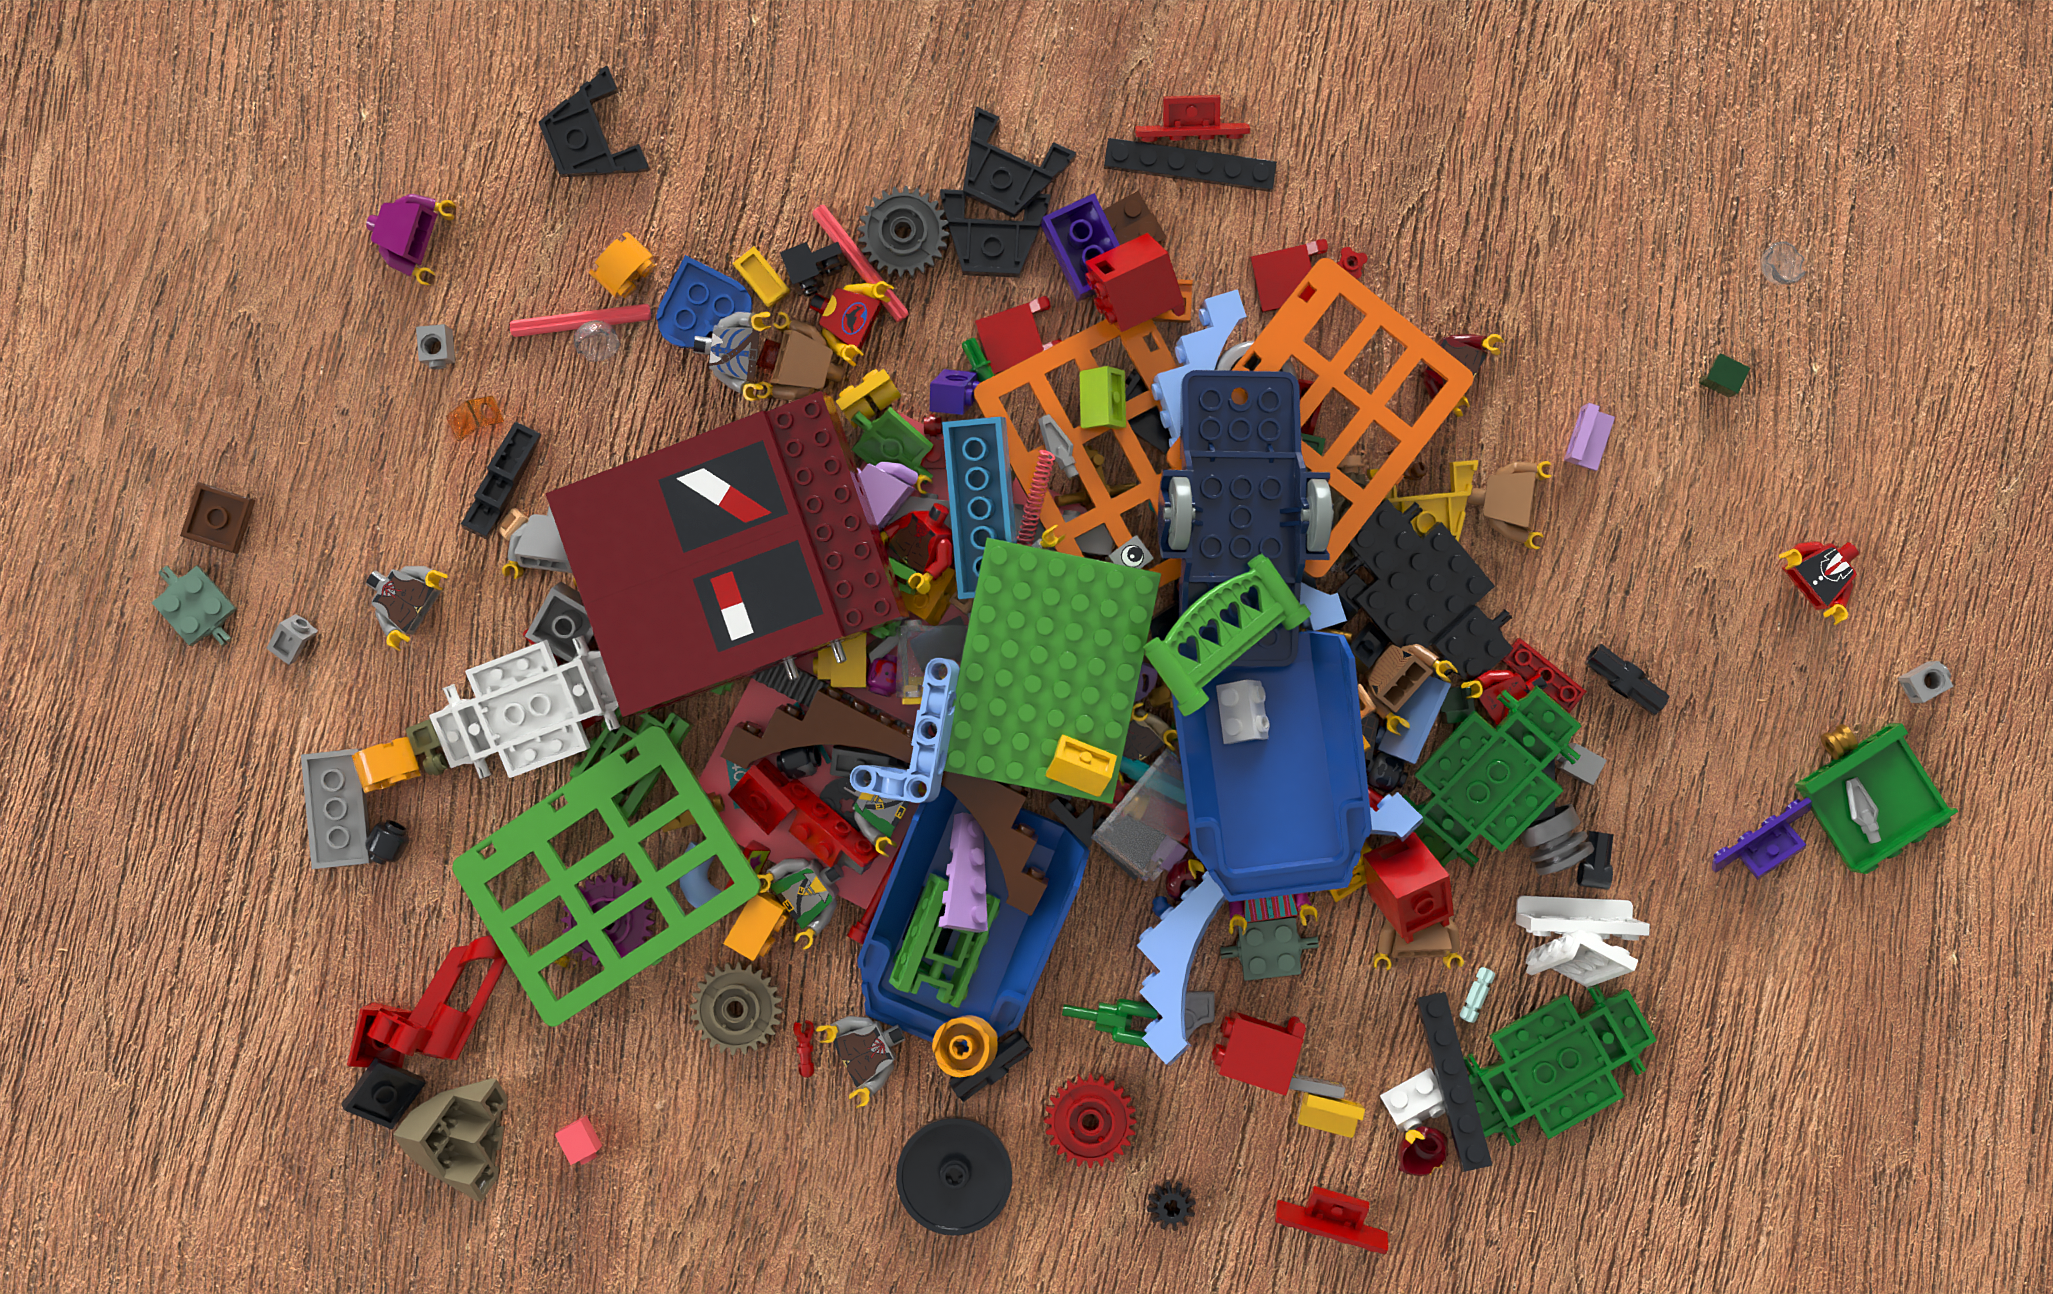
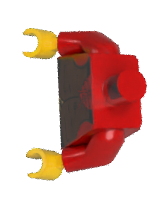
M934 503L930 511L909 512L882 529L883 532L880 533L884 546L885 541L888 539V546L916 571L908 579V584L912 589L916 588L920 594L928 593L931 587L930 581H935L938 577H941L943 572L952 564V530L944 523L949 509L939 503Z

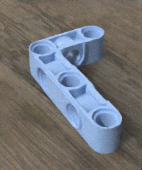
M935 658L927 664L922 685L924 687L920 710H917L911 744L913 752L910 769L859 765L852 770L850 775V783L855 790L879 795L887 799L914 803L931 802L938 797L955 706L952 707L954 699L956 700V686L960 670L959 665L955 661ZM945 664L948 673L944 679H941L939 668ZM932 723L937 727V734L934 738H931L928 733L929 726ZM867 771L871 774L872 779L868 786L864 782V774ZM921 782H924L927 787L924 797L918 792V786Z

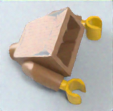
M1419 644L1407 645L1402 648L1392 645L1383 654L1378 656L1374 665L1365 675L1369 682L1367 694L1376 706L1375 711L1383 720H1388L1387 728L1390 732L1401 736L1397 731L1399 723L1408 729L1410 728L1407 720L1394 715L1393 712H1397L1433 672L1431 669L1435 668L1443 681L1451 682L1444 675L1445 671L1452 669L1454 672H1458L1450 661L1440 662L1438 656Z

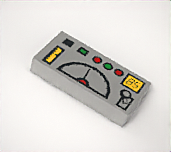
M1293 1074L1288 1088L1339 1099L1344 1098L1345 1087L1342 1083Z

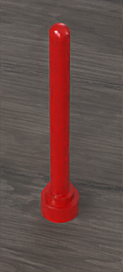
M905 836L861 921H857L856 925L852 924L847 934L848 937L858 943L863 944Z

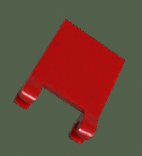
M1319 239L1307 244L1250 257L1262 313L1277 310L1283 306L1312 269L1309 256L1327 252L1328 244L1326 239ZM1308 284L1299 298L1307 303L1316 291Z
M1042 296L1028 303L975 320L987 360L991 361L989 365L994 375L1062 342L1061 339H1057L1042 345L1033 314L1044 312L1051 308L1047 296Z

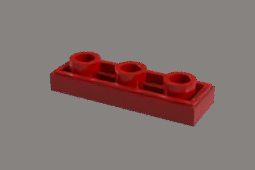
M1517 638L1511 645L1513 650L1501 661L1511 670L1517 672L1525 681L1539 673L1541 675L1543 670L1546 671L1548 677L1545 682L1549 688L1544 690V692L1570 713L1587 691L1524 640Z

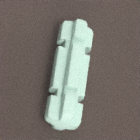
M1485 967L1479 968L1476 975L1478 978L1477 982H1473L1465 1001L1467 1005L1466 1007L1463 1006L1460 1012V1017L1470 1023L1476 1021L1479 1014L1477 1010L1478 1008L1481 1009L1490 989L1488 985L1489 983L1492 984L1495 973Z

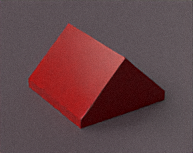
M375 1002L361 1007L347 1066L369 1067L374 1058L377 1057L402 1068L405 1054L369 1037L367 1033L380 1008L389 1010L406 1019L410 1017L413 1011Z

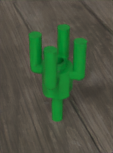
M1123 998L1118 999L1116 1005L1099 1002L1098 1010L1064 1004L1062 1016L1095 1021V1031L1111 1033L1112 1039L1115 1042L1150 1048V1046L1142 1038L1147 1033L1130 1029L1132 1016L1156 1019L1158 1011L1150 1003Z

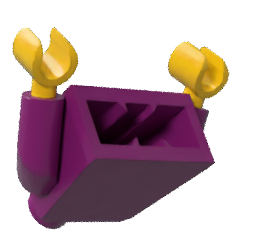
M408 194L395 200L394 203L382 204L378 216L370 215L368 217L366 227L372 232L371 241L379 245L380 255L391 268L408 276L412 274L416 276L419 283L430 286L431 284L422 280V275L425 272H429L436 276L434 271L429 268L419 269L415 266L416 264H422L438 215L433 211L440 212L445 220H453L455 218L454 215L444 213L443 211L446 207L456 209V206L450 200L436 203V199Z

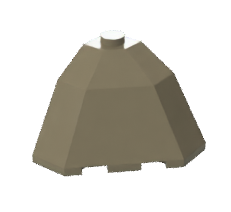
M494 1078L440 1092L412 1110L393 1136L403 1151L429 1174L474 1200L482 1202L498 1179L499 1167L495 1166L496 1151L502 1148L504 1127L500 1126L501 1111L507 1107L508 1097L497 1079Z

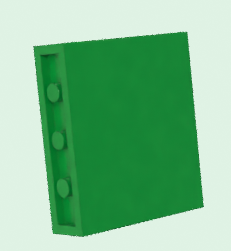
M1902 723L1888 724L1858 743V748L1854 751L1844 752L1842 758L1831 760L1795 783L1804 799L1809 797L1812 800V813L1851 872L1868 874L1879 867L1878 863L1885 858L1891 859L1903 852L1902 847L1910 842L1913 844L1927 837L1926 832L1934 827L1940 828L1945 826L1952 820L1950 817L1959 812L1957 808L1948 807L1904 739L1903 736L1908 734ZM1858 777L1877 806L1879 812L1876 821L1879 826L1878 832L1881 841L1870 844L1866 833L1863 834L1861 826L1851 820L1846 780Z

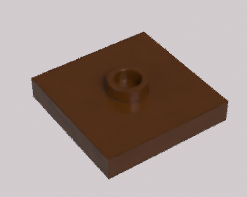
M198 482L180 536L238 554L256 500Z

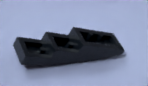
M516 421L514 422L489 463L487 475L474 494L475 501L461 522L463 529L486 540L489 539L531 460L541 438L540 433Z

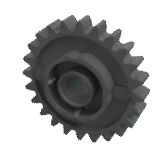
M907 186L904 187L902 193H899L897 188L893 187L892 195H888L883 190L882 200L873 197L875 206H865V210L869 215L860 216V220L865 226L858 227V232L865 236L858 240L859 244L867 245L862 250L863 255L871 254L868 260L869 263L872 265L878 262V272L887 268L889 277L894 272H898L900 279H903L904 274L909 272L913 279L916 270L925 275L924 267L928 265L934 269L933 259L942 260L939 250H946L948 248L947 244L942 241L949 238V233L943 231V229L949 226L948 221L941 220L945 216V211H936L939 203L937 200L929 203V193L920 197L919 188H916L912 194L909 193ZM901 227L911 229L910 236L904 239L897 237L896 232Z

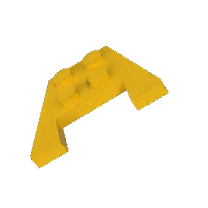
M1478 460L1449 462L1451 492L1397 497L1396 485H1394L1385 498L1402 513L1414 502L1419 504L1423 511L1410 521L1419 537L1424 535L1437 522H1442L1459 542L1466 515L1464 510L1468 496L1471 495L1473 487L1471 483L1474 471H1477ZM1379 468L1367 469L1369 480L1372 479Z

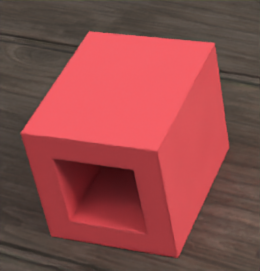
M587 1115L555 1133L570 1165L578 1161L583 1165L597 1157L595 1152L602 1147Z

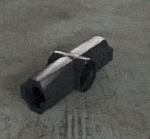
M1598 644L1586 657L1584 664L1607 680L1608 686L1627 699L1630 698L1651 715H1656L1668 703L1670 696L1648 680L1644 671L1633 663L1622 660L1603 644Z
M1018 1029L998 1044L996 1057L988 1068L968 1077H953L949 1080V1084L958 1098L964 1102L987 1084L992 1085L1009 1072L1010 1067L1029 1055L1033 1048Z

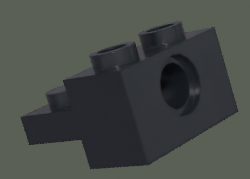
M807 242L780 252L798 296L804 294L805 297H810L821 291L820 288L825 286L821 275L827 274V276L838 274L843 270L842 267L847 265L838 242L813 252L810 251Z

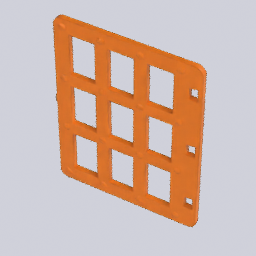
M1322 258L1317 261L1231 370L1250 371L1244 366L1255 354L1261 362L1254 371H1279L1288 358L1292 356L1318 378L1300 399L1301 427L1331 389L1358 409L1357 413L1323 456L1301 440L1305 467L1310 472H1330L1329 487L1352 504L1331 530L1327 546L1330 560H1305L1304 572L1312 578L1322 577L1328 572L1392 487L1400 483L1404 477L1402 474L1473 383V374L1466 366L1329 258ZM1309 284L1316 292L1306 303L1299 296ZM1340 295L1363 313L1365 317L1329 362L1306 344L1303 339L1335 298ZM1380 327L1402 344L1406 350L1370 395L1346 376L1344 372ZM1422 360L1447 380V382L1413 426L1410 427L1385 407V405L1417 363ZM1241 388L1234 389L1231 394L1233 402L1238 405H1242L1247 401L1248 396ZM1373 421L1395 438L1399 444L1365 488L1362 489L1338 470L1337 467ZM1180 436L1168 450L1166 456L1168 464L1175 470H1182Z
M1152 318L1124 332H1121L1114 324L1110 325L1107 319L979 383L974 390V399L984 418H1006L1010 466L1028 499L1030 498L1028 494L1032 493L1029 489L1034 488L1031 486V483L1034 482L1032 478L1037 477L1033 474L1038 472L1035 469L1036 466H1039L1036 462L1042 461L1038 459V456L1042 455L1039 451L1046 450L1045 444L1027 452L999 398L1029 384L1045 415L1050 414L1073 443L1072 456L1076 462L1074 465L1079 473L1078 477L1095 508L1066 523L1047 489V492L1044 493L1046 496L1043 498L1044 503H1042L1043 507L1040 509L1039 521L1045 531L1054 525H1058L1053 530L1055 537L1059 538L1065 534V539L1054 546L1056 552L1084 557L1075 538L1103 523L1118 549L1132 539L1120 514L1147 500L1150 501L1158 516L1159 487L1162 473L1156 475L1128 423L1129 420L1154 407H1157L1159 412L1163 411L1160 400L1156 401L1153 397L1151 384L1154 383L1153 379L1157 374L1178 368ZM1150 333L1159 348L1153 352H1150L1143 339ZM1119 337L1148 391L1126 401V428L1113 429L1101 426L1084 429L1081 428V425L1073 428L1045 374L1073 360L1080 372L1099 368L1090 351ZM1112 430L1140 482L1139 485L1112 499L1083 447V444ZM1170 558L1151 569L1146 564L1141 569L1161 573L1158 587L1160 588L1181 577V558Z

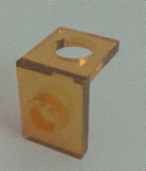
M493 396L466 400L446 415L456 441L465 439L480 427L499 424L504 421ZM482 404L490 407L493 413L492 418H486L482 415L480 411Z

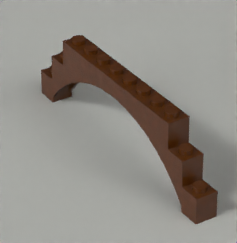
M828 686L827 689L822 687L816 692L805 716L801 714L802 710L792 704L787 703L786 706L782 704L777 707L764 733L761 732L762 728L753 722H740L734 727L721 757L744 769H748L757 759L791 748L811 745H846L885 753L910 764L913 752L911 744L914 728L910 726L902 728L894 723L895 719L881 712L877 715L869 711V706L864 702L856 699L852 702L842 697L843 692ZM943 771L941 784L952 792L971 812L995 850L1004 873L1009 894L1006 903L1032 916L1048 885L1049 879L1045 877L1046 874L1042 870L1030 866V868L1025 867L1039 835L1035 834L1034 828L1025 823H1020L1019 825L1014 823L1029 792L1024 790V786Z

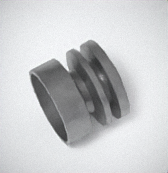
M1572 804L1556 807L1554 816L1532 822L1519 835L1524 847L1539 846V849L1530 856L1532 862H1539L1535 866L1539 875L1568 869L1594 851L1591 842H1583L1588 837L1585 831L1571 833V830L1576 828L1581 822Z

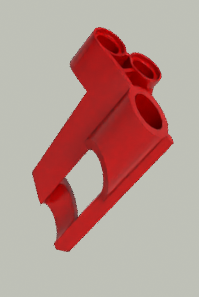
M492 935L475 939L466 946L453 947L410 1017L406 1019L389 1010L380 1008L367 1035L413 1057L414 1053L428 1057L457 1061L507 964L506 958ZM479 959H494L467 1011L463 1013L446 1005L467 963Z

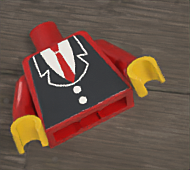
M1818 541L1798 543L1789 551L1779 554L1780 559L1785 557L1788 561V564L1783 566L1782 569L1816 610L1830 607L1823 615L1825 618L1832 615L1835 619L1833 623L1835 626L1847 619L1848 612L1846 607L1854 586L1852 580L1857 575L1849 563L1859 555V551L1853 544L1847 542L1837 549L1832 543L1823 545Z

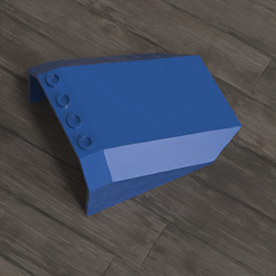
M1318 631L1299 632L1297 657L1288 666L1226 667L1202 687L1209 700L1201 708L1188 716H1183L1178 709L1177 704L1179 702L1171 692L1192 850L1206 867L1214 882L1221 888V892L1229 902L1347 888L1353 876V869L1360 859V852L1364 842L1372 830L1355 657L1345 636ZM1242 680L1260 681L1266 695L1264 707L1265 714L1269 720L1268 739L1224 744L1216 686Z
M942 784L938 797L934 801L920 803L912 818L858 956V968L861 969L863 981L861 984L862 993L865 996L866 1016L893 1027L899 1025L903 1031L932 1043L934 1035L941 1025L951 1019L966 1015L977 1016L987 1021L996 1031L999 1038L1007 1031H1012L1019 1026L1078 892L1090 850L1066 825L1021 807L1014 823L1017 825L1025 823L1034 828L1035 834L1039 835L1025 867H1036L1046 874L1045 877L1049 879L1041 899L1032 916L1006 903L1009 894L1004 873L995 850L983 831L986 892L1000 899V909L998 916L992 921L989 929L988 942L982 947L979 955L978 968L972 974L969 981L966 998L961 1002L959 1008L949 1003H942L936 998L939 989L932 987L924 981L921 982L917 995L910 991L906 993L897 990L888 982L895 966L892 960L896 952L902 948L904 942L902 937L921 887L926 885L930 873L941 876L946 880L950 879L946 875L947 864H950L953 858L950 843L954 815L959 813L971 814L961 801ZM953 930L944 955L952 956L961 932ZM924 956L921 959L931 966L934 961ZM948 964L944 965L942 973L946 975V980L951 981L956 967ZM962 1041L961 1044L965 1046L964 1051H969L967 1041Z

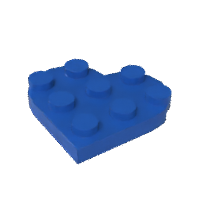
M685 255L659 305L656 315L658 329L662 336L673 346L693 349L695 336L708 338L713 333L714 325H718L721 319L736 312L752 313L753 300L746 288L736 280Z

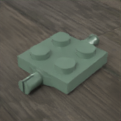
M196 565L186 575L179 578L169 566L162 568L163 570H160L158 574L161 575L169 586L164 593L152 602L157 610L189 646L193 647L202 638L213 635L221 646L227 645V642H230L232 638L229 637L221 626L226 618L237 610L233 603L200 566Z
M1291 916L1247 923L1244 935H1242V928L1238 926L1237 946L1220 947L1221 959L1239 958L1242 964L1244 981L1302 974L1300 963L1302 950L1319 948L1317 936L1300 938L1297 933L1296 917Z

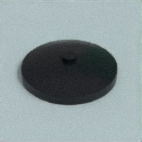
M942 1117L920 1127L906 1142L897 1165V1190L906 1211L916 1222L928 1230L951 1236L973 1233L990 1224L1006 1205L1012 1187L1011 1159L1002 1140L988 1126L967 1117Z

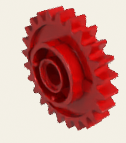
M1092 1073L1088 1074L1087 1080H1083L1081 1075L1077 1074L1076 1083L1067 1078V1088L1058 1085L1057 1090L1060 1095H1050V1100L1054 1105H1047L1045 1107V1110L1051 1114L1044 1117V1123L1051 1125L1045 1129L1046 1135H1054L1050 1140V1145H1059L1057 1149L1058 1155L1064 1152L1067 1153L1066 1162L1076 1158L1078 1167H1080L1083 1161H1087L1089 1168H1092L1094 1161H1098L1099 1165L1103 1167L1105 1158H1108L1113 1163V1154L1116 1152L1123 1156L1124 1152L1121 1146L1131 1145L1127 1136L1135 1135V1130L1129 1127L1137 1123L1135 1117L1129 1116L1136 1111L1134 1106H1127L1131 1100L1130 1095L1121 1096L1124 1087L1120 1086L1115 1089L1113 1078L1108 1083H1104L1103 1074L1097 1080L1093 1079ZM1087 1114H1094L1098 1117V1122L1096 1125L1088 1127L1083 1124L1082 1119Z

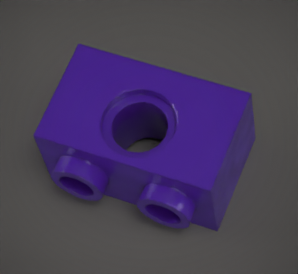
M944 369L930 383L929 412L964 415L975 402L974 390L981 383L977 381V372Z

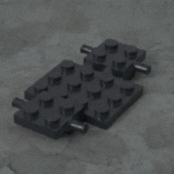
M1384 498L1348 544L1354 557L1342 567L1345 574L1350 577L1358 568L1363 566L1374 578L1353 599L1392 645L1399 648L1413 644H1419L1424 648H1428L1431 645L1443 661H1450L1457 669L1458 673L1452 669L1446 670L1445 676L1453 672L1459 675L1464 682L1473 681L1483 673L1491 670L1513 650V647L1503 637L1500 630L1502 626L1512 619V616L1507 610L1503 609L1499 615L1491 620L1487 618L1478 606H1475L1495 585L1442 522H1437L1424 535L1419 537L1410 522L1423 511L1419 504L1414 502L1402 513L1387 498ZM1437 672L1432 674L1434 678L1442 680Z

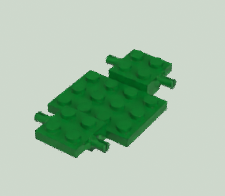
M1537 685L1524 698L1518 701L1506 690L1501 692L1502 695H1498L1497 700L1510 710L1507 716L1496 726V729L1477 712L1473 711L1414 773V776L1433 793L1418 805L1406 794L1402 795L1423 817L1424 822L1413 832L1416 833L1443 868L1449 861L1460 857L1472 868L1474 863L1476 864L1479 861V858L1470 852L1467 847L1479 834L1503 853L1563 792V788L1547 775L1543 769L1559 753L1572 765L1576 763L1575 759L1578 761L1581 757L1580 754L1568 745L1571 737L1582 727L1581 723Z
M1598 984L1592 987L1588 986L1587 990L1595 1003L1590 1009L1579 1015L1567 994L1563 993L1489 1035L1502 1060L1500 1059L1487 1067L1480 1068L1473 1054L1463 1057L1465 1066L1470 1073L1468 1077L1485 1138L1493 1133L1503 1132L1509 1145L1514 1146L1516 1143H1520L1521 1139L1513 1126L1534 1115L1546 1138L1551 1139L1625 1097L1610 1071L1628 1061L1635 1075L1642 1074L1641 1071L1644 1073L1647 1069L1638 1055L1645 1047L1657 1041L1629 990L1623 989L1613 996L1605 997Z

